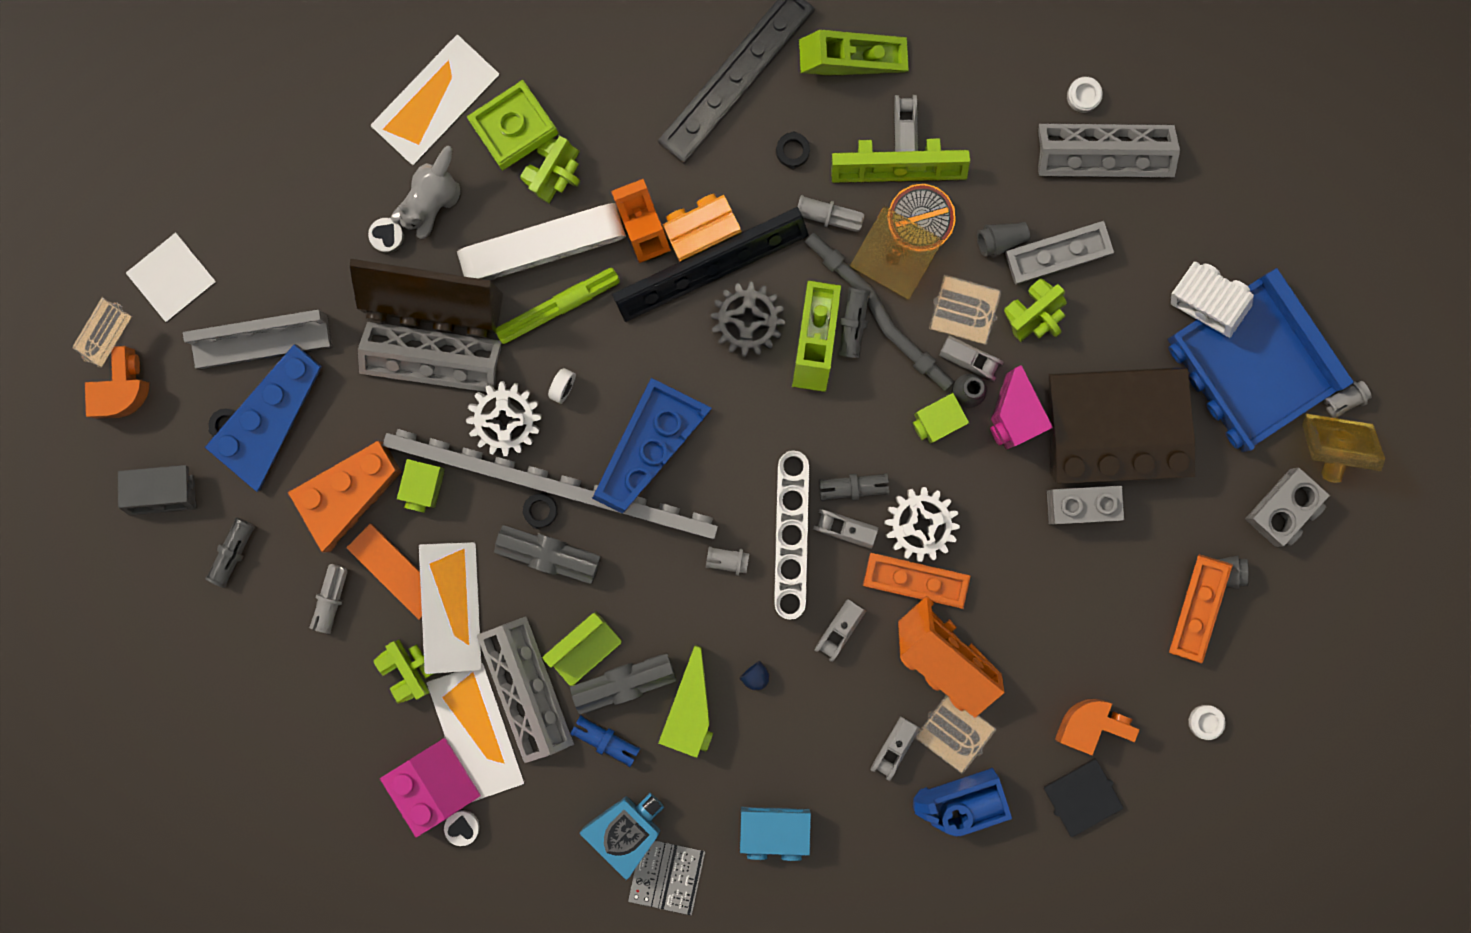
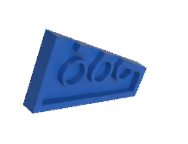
M294 344L205 448L251 488L259 492L322 366L297 344Z
M651 378L592 499L623 514L709 414L712 408Z

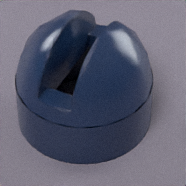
M758 661L748 668L739 679L747 688L761 690L769 683V673L763 663Z

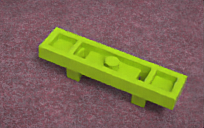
M940 138L927 139L925 151L873 152L872 140H859L858 153H832V183L967 180L970 165L969 150L941 151Z

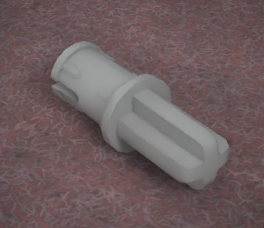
M803 195L800 196L797 207L803 218L825 223L824 227L826 228L829 224L854 232L861 230L864 221V214L862 212L836 206L834 201H831L829 204L804 197Z
M330 564L328 566L321 593L316 594L315 597L318 601L309 626L310 629L331 634L338 605H342L343 602L340 600V596L347 575L345 567L337 564Z

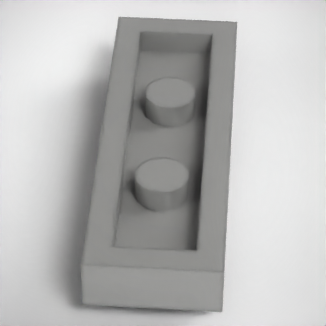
M1104 221L1005 252L1015 285L1114 254Z

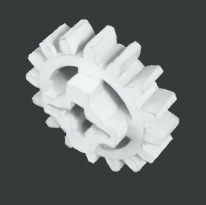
M500 381L498 390H495L491 384H488L486 386V396L480 392L475 394L479 404H469L468 409L475 413L474 416L466 419V423L475 424V428L469 434L471 437L477 435L481 437L477 445L478 447H482L486 443L491 445L490 454L492 455L497 448H502L503 456H508L511 447L517 453H520L522 451L521 442L528 445L533 443L529 433H539L540 428L533 424V421H538L542 418L541 414L533 413V409L539 403L538 401L529 402L527 400L530 394L529 390L524 391L522 394L517 392L518 383H514L511 389H506L505 382ZM496 397V407L492 411L482 413L485 404ZM510 397L517 400L525 411L516 409L510 403ZM501 410L506 411L507 416L515 418L509 421L507 427L502 426L501 421L493 419L499 416ZM526 424L522 434L512 439V430L516 426ZM484 427H490L498 434V439L491 437Z
M926 487L921 488L919 496H916L913 489L907 490V500L897 496L898 508L888 507L887 509L893 514V519L885 520L884 524L892 526L893 531L886 534V537L896 538L897 542L892 548L894 550L902 547L905 548L903 557L906 559L912 553H916L917 561L922 562L924 554L927 553L931 560H935L936 550L939 549L946 554L948 552L945 545L946 541L956 542L957 540L950 533L951 530L960 529V525L951 521V518L958 515V512L948 511L947 507L950 505L951 500L939 501L940 491L938 490L932 496H928ZM921 501L933 504L940 512L932 514L926 511ZM908 506L910 516L905 524L899 526L901 514ZM918 514L921 515L922 519H929L930 525L926 527L927 533L924 535L921 530H915L913 524L918 522ZM944 524L943 534L935 543L934 533L939 525ZM911 535L918 538L923 548L910 545L903 537Z

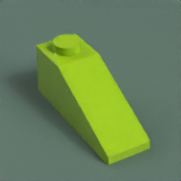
M818 30L799 39L801 73L854 75L903 73L909 71L907 37Z
M815 281L807 282L792 387L826 392L831 368L841 285Z
M695 644L658 744L697 758L700 750L707 752L713 732L708 731L710 720L702 646Z

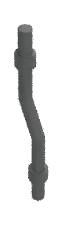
M813 232L805 243L824 260L822 264L831 272L835 270L852 287L870 290L867 305L883 334L914 362L912 366L920 374H927L942 390L946 391L954 381L935 364L936 360L927 351L923 353L895 327L874 288L844 261L846 257L836 248L833 251Z

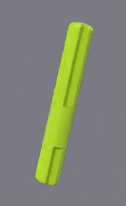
M608 268L498 326L495 329L501 343L506 344L619 284L620 279L613 268Z

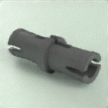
M848 287L845 317H841L840 321L843 329L838 355L860 358L863 329L867 328L868 325L865 317L870 290Z
M849 474V478L819 479L820 489L834 488V490L820 491L821 501L850 497L854 501L859 500L861 496L889 495L888 485L874 486L875 484L889 483L888 474L857 477V474Z
M235 517L224 543L219 544L216 549L219 553L208 575L205 577L208 582L226 588V584L237 562H242L245 556L242 552L256 526Z

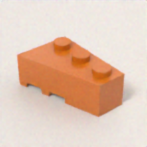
M376 441L288 492L321 552H331L347 531L359 521L358 519L376 502L402 473L389 448L382 446L383 442Z
M926 596L898 621L900 659L907 668L913 671L916 669L921 673L934 690L944 692L958 710H965L976 718L1005 693L1002 674L973 643L967 646L953 633L957 627L950 619L944 623L932 611L931 607L934 603Z

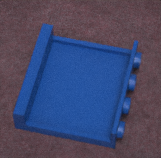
M1278 268L1266 273L1248 285L1251 293L1254 295L1252 307L1232 337L1229 338L1201 321L1195 320L1167 339L1171 344L1168 349L1177 363L1181 364L1183 362L1185 367L1188 368L1190 384L1197 392H1203L1209 401L1206 404L1209 412L1217 421L1221 419L1228 430L1225 432L1227 439L1235 449L1240 448L1242 452L1251 451L1255 448L1256 444L1336 391L1343 390L1354 383Z

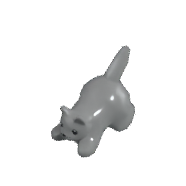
M446 146L441 151L434 165L426 163L417 169L412 176L410 192L391 215L393 223L401 224L407 230L416 229V236L420 240L426 239L431 234L439 209L443 206L451 208L457 203L460 196L459 183L455 182L450 173L447 172L452 158L453 149L451 146Z

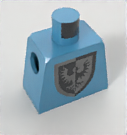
M649 793L637 806L626 796L585 825L579 834L627 880L660 833V829L652 820L664 808V805L652 793Z

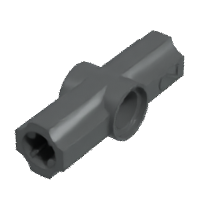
M502 525L494 549V553L527 563L528 567L552 575H557L558 573L592 584L601 559V556L595 553L568 546L567 542L542 534H538V536L506 525Z
M668 653L634 665L633 663H628L603 672L604 675L570 686V691L575 707L580 715L612 703L618 705L643 696L644 692L676 682L677 679Z

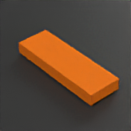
M369 524L346 548L418 620H421L420 570L373 524Z
M870 553L863 586L918 599H924L928 596L935 603L964 609L971 576Z
M1201 554L1198 555L1169 653L1199 663L1204 662L1233 564Z

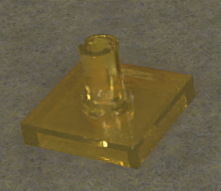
M884 205L850 267L909 300L944 239Z
M1312 414L1305 415L1302 426L1311 458L1315 461L1325 462L1321 472L1325 480L1335 483L1341 482L1346 466L1382 471L1385 457L1373 424Z

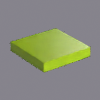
M521 80L467 116L469 122L502 171L559 134L524 80Z

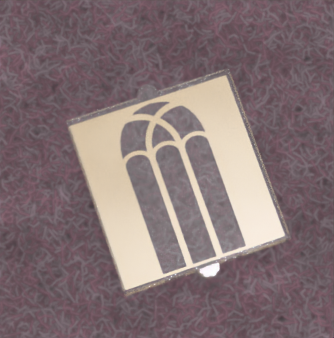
M944 274L938 298L933 300L935 308L929 329L986 345L992 323L998 318L995 313L1001 290Z
M102 297L72 349L82 355V360L102 368L132 316L123 311L122 305L119 303H112Z
M946 695L934 712L930 711L928 713V720L915 738L963 774L975 757L983 754L982 748L996 731V728L979 715L974 718L967 711L958 710Z

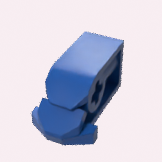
M993 768L931 789L925 787L920 789L913 798V810L917 816L931 822L932 826L956 837L1012 819L1000 779ZM958 810V817L952 819V812Z

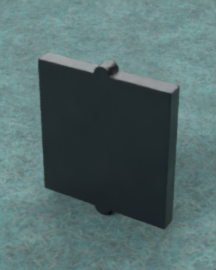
M1096 758L1043 787L1055 808L1053 811L1054 815L1060 817L1071 838L1124 809L1112 788L1113 781L1107 779Z

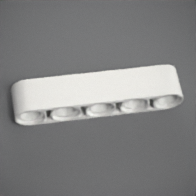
M611 203L464 247L457 251L464 277L492 280L624 239L626 234L617 205Z
M795 450L783 454L779 459L777 467L774 605L777 613L789 620L801 616L806 605L809 463L804 454ZM790 457H796L801 460L803 464L801 474L797 476L788 475L783 467L785 460ZM795 491L800 494L802 504L799 509L791 511L785 508L782 501L785 493ZM788 525H794L801 531V539L795 545H788L782 539V530ZM786 560H796L800 565V573L794 579H786L781 573V565ZM786 594H794L799 599V608L794 613H785L780 608V600Z

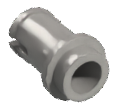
M1353 381L1354 383L1349 385L1347 389L1324 399V404L1327 405L1325 407L1333 418L1339 417L1358 405H1367L1372 395L1368 386L1363 381L1358 383Z
M709 546L705 568L736 572V576H739V573L746 574L749 553H743V549H739L738 552Z

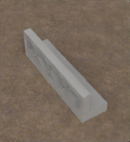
M1039 124L1038 128L1040 142L1039 176L1175 177L1180 154L1175 125ZM1048 136H1060L1065 140L1052 141L1048 140ZM1085 136L1095 137V138H1097V139H1099V140H1098V141H1088V140L1084 139V137H1085ZM1118 137H1128L1132 141H1121ZM1167 137L1168 142H1157L1151 138Z
M321 310L183 332L184 342L192 345L196 369L283 356L294 344H297L305 352L332 348L328 317Z
M367 322L358 347L359 374L486 392L488 384H491L494 389L496 386V366L502 343L500 340ZM373 335L387 336L390 340L379 343L372 342L371 338ZM415 340L421 341L423 345L414 348L407 347L405 343ZM444 345L454 346L457 350L449 353L442 352L439 348ZM478 350L492 351L490 358L477 357L473 352Z
M525 616L478 634L477 638L524 763L552 755L574 745L527 617ZM494 635L497 636L501 647L500 654L495 651L491 637ZM505 670L510 672L512 676V686L507 683L504 675ZM517 702L523 706L525 711L524 718L519 715L516 707ZM529 734L535 738L539 751L533 752L528 739Z

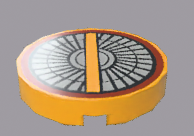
M928 184L911 185L901 190L892 200L887 215L889 229L894 240L903 248L917 253L931 251L942 246L952 234L956 221L955 208L949 196L938 187Z

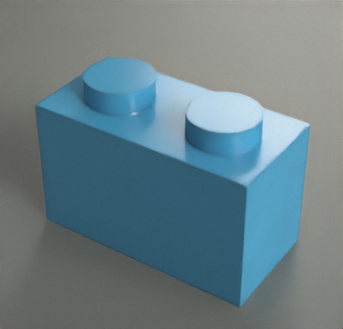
M741 807L740 853L747 854V859L765 860L768 854H779L782 860L800 861L802 860V855H810V809Z

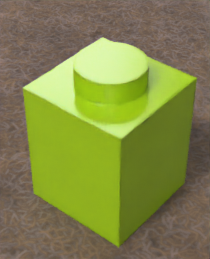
M954 393L916 412L914 416L917 420L912 422L920 439L924 440L927 438L929 444L969 423Z
M407 459L397 496L398 500L406 501L404 508L425 513L426 506L435 508L445 468Z

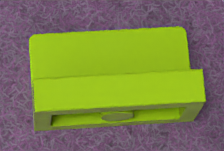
M595 611L547 652L542 659L550 668L554 667L570 686H573L622 643V640L599 613Z

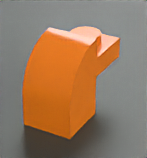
M644 179L611 191L639 263L670 252L671 249Z
M126 346L112 348V381L85 382L86 417L95 419L120 418L134 413L142 406L147 398L150 382L136 380V375L140 372L139 356L135 354V349Z
M1087 699L1075 704L1067 711L1055 740L1093 755L1102 730L1135 742L1140 729L1131 726V718L1114 711L1111 718L1108 717L1112 703L1100 699Z

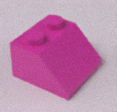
M1022 365L1006 374L991 418L994 426L990 427L991 433L999 446L1004 444L1006 450L1053 428Z
M443 738L379 778L416 838L481 796L446 738Z

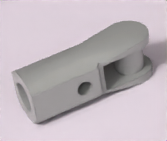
M899 95L894 96L895 152L918 151L917 95H912V98H899ZM900 112H912V120H900Z
M950 335L947 337L939 354L940 357L992 382L996 380L994 374L998 366H1002L1004 363L999 358ZM977 356L986 360L982 370L973 366Z
M819 509L818 513H821L818 526H814L813 530L872 549L878 527L831 511ZM834 518L844 521L840 534L831 531Z
M847 599L819 640L814 651H822L830 657L829 661L833 662L867 611ZM832 631L843 637L838 646L827 639Z
M900 716L870 770L872 772L878 770L886 775V780L890 781L921 728ZM888 750L898 755L894 763L883 758Z

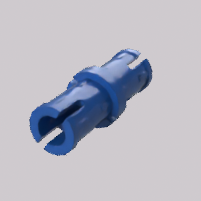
M580 715L576 724L587 729L588 732L586 733L577 727H573L570 735L596 747L597 753L602 755L605 752L630 768L634 759L622 751L625 750L637 756L640 747H636L615 736L614 730L608 728L606 731Z

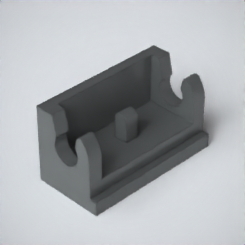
M187 465L118 471V508L128 515L196 509L194 475H189V467Z

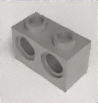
M1300 468L1289 469L1245 520L1275 547H1284L1286 544L1291 546L1303 534V530L1300 528L1307 520H1315L1325 510L1326 505L1324 502L1330 495ZM1298 488L1304 489L1307 493V502L1303 506H1299L1294 498ZM1276 513L1281 514L1285 520V525L1279 532L1271 524L1272 517Z
M1122 486L1047 490L1049 524L1124 520Z

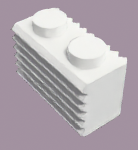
M1193 262L1172 292L1171 305L1230 338L1251 309L1254 295L1244 283L1237 280L1230 282L1228 279L1223 278L1214 266L1206 263L1200 265L1198 262Z

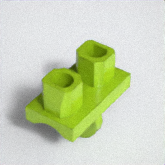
M561 136L557 140L552 138L537 148V153L545 158L540 169L529 164L520 176V179L529 186L528 189L547 203L551 202L556 191L562 193L568 183L577 187L581 181L573 175L579 165L575 159L580 151Z
M1040 278L1028 290L1029 295L1036 301L1031 307L1027 309L1017 299L1004 309L1005 316L1012 326L1013 334L1020 342L1032 332L1038 338H1041L1047 332L1057 337L1062 333L1057 323L1065 317V314L1060 310L1067 304L1063 296L1065 290L1059 284L1053 287Z
M400 639L386 645L387 650L373 660L382 676L398 668L404 680L390 687L391 693L398 704L411 700L414 697L417 700L430 693L417 668L419 667L425 679L433 674H425L424 655L417 644L408 649L415 660L413 662Z

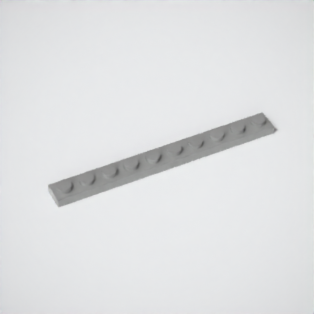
M397 429L396 435L389 433L385 435L382 446L618 512L592 499L598 485H594L593 491L580 487L581 480L562 475L561 480L556 481L547 478L549 471L531 466L528 467L527 472L514 469L516 462L496 457L495 462L492 463L481 459L482 452L464 447L460 454L449 450L450 443L430 438L429 444L416 441L417 434ZM637 497L623 513L711 539H715L718 526L712 525V517L693 512L692 519L679 515L680 508L660 503L659 509L646 506L647 499Z

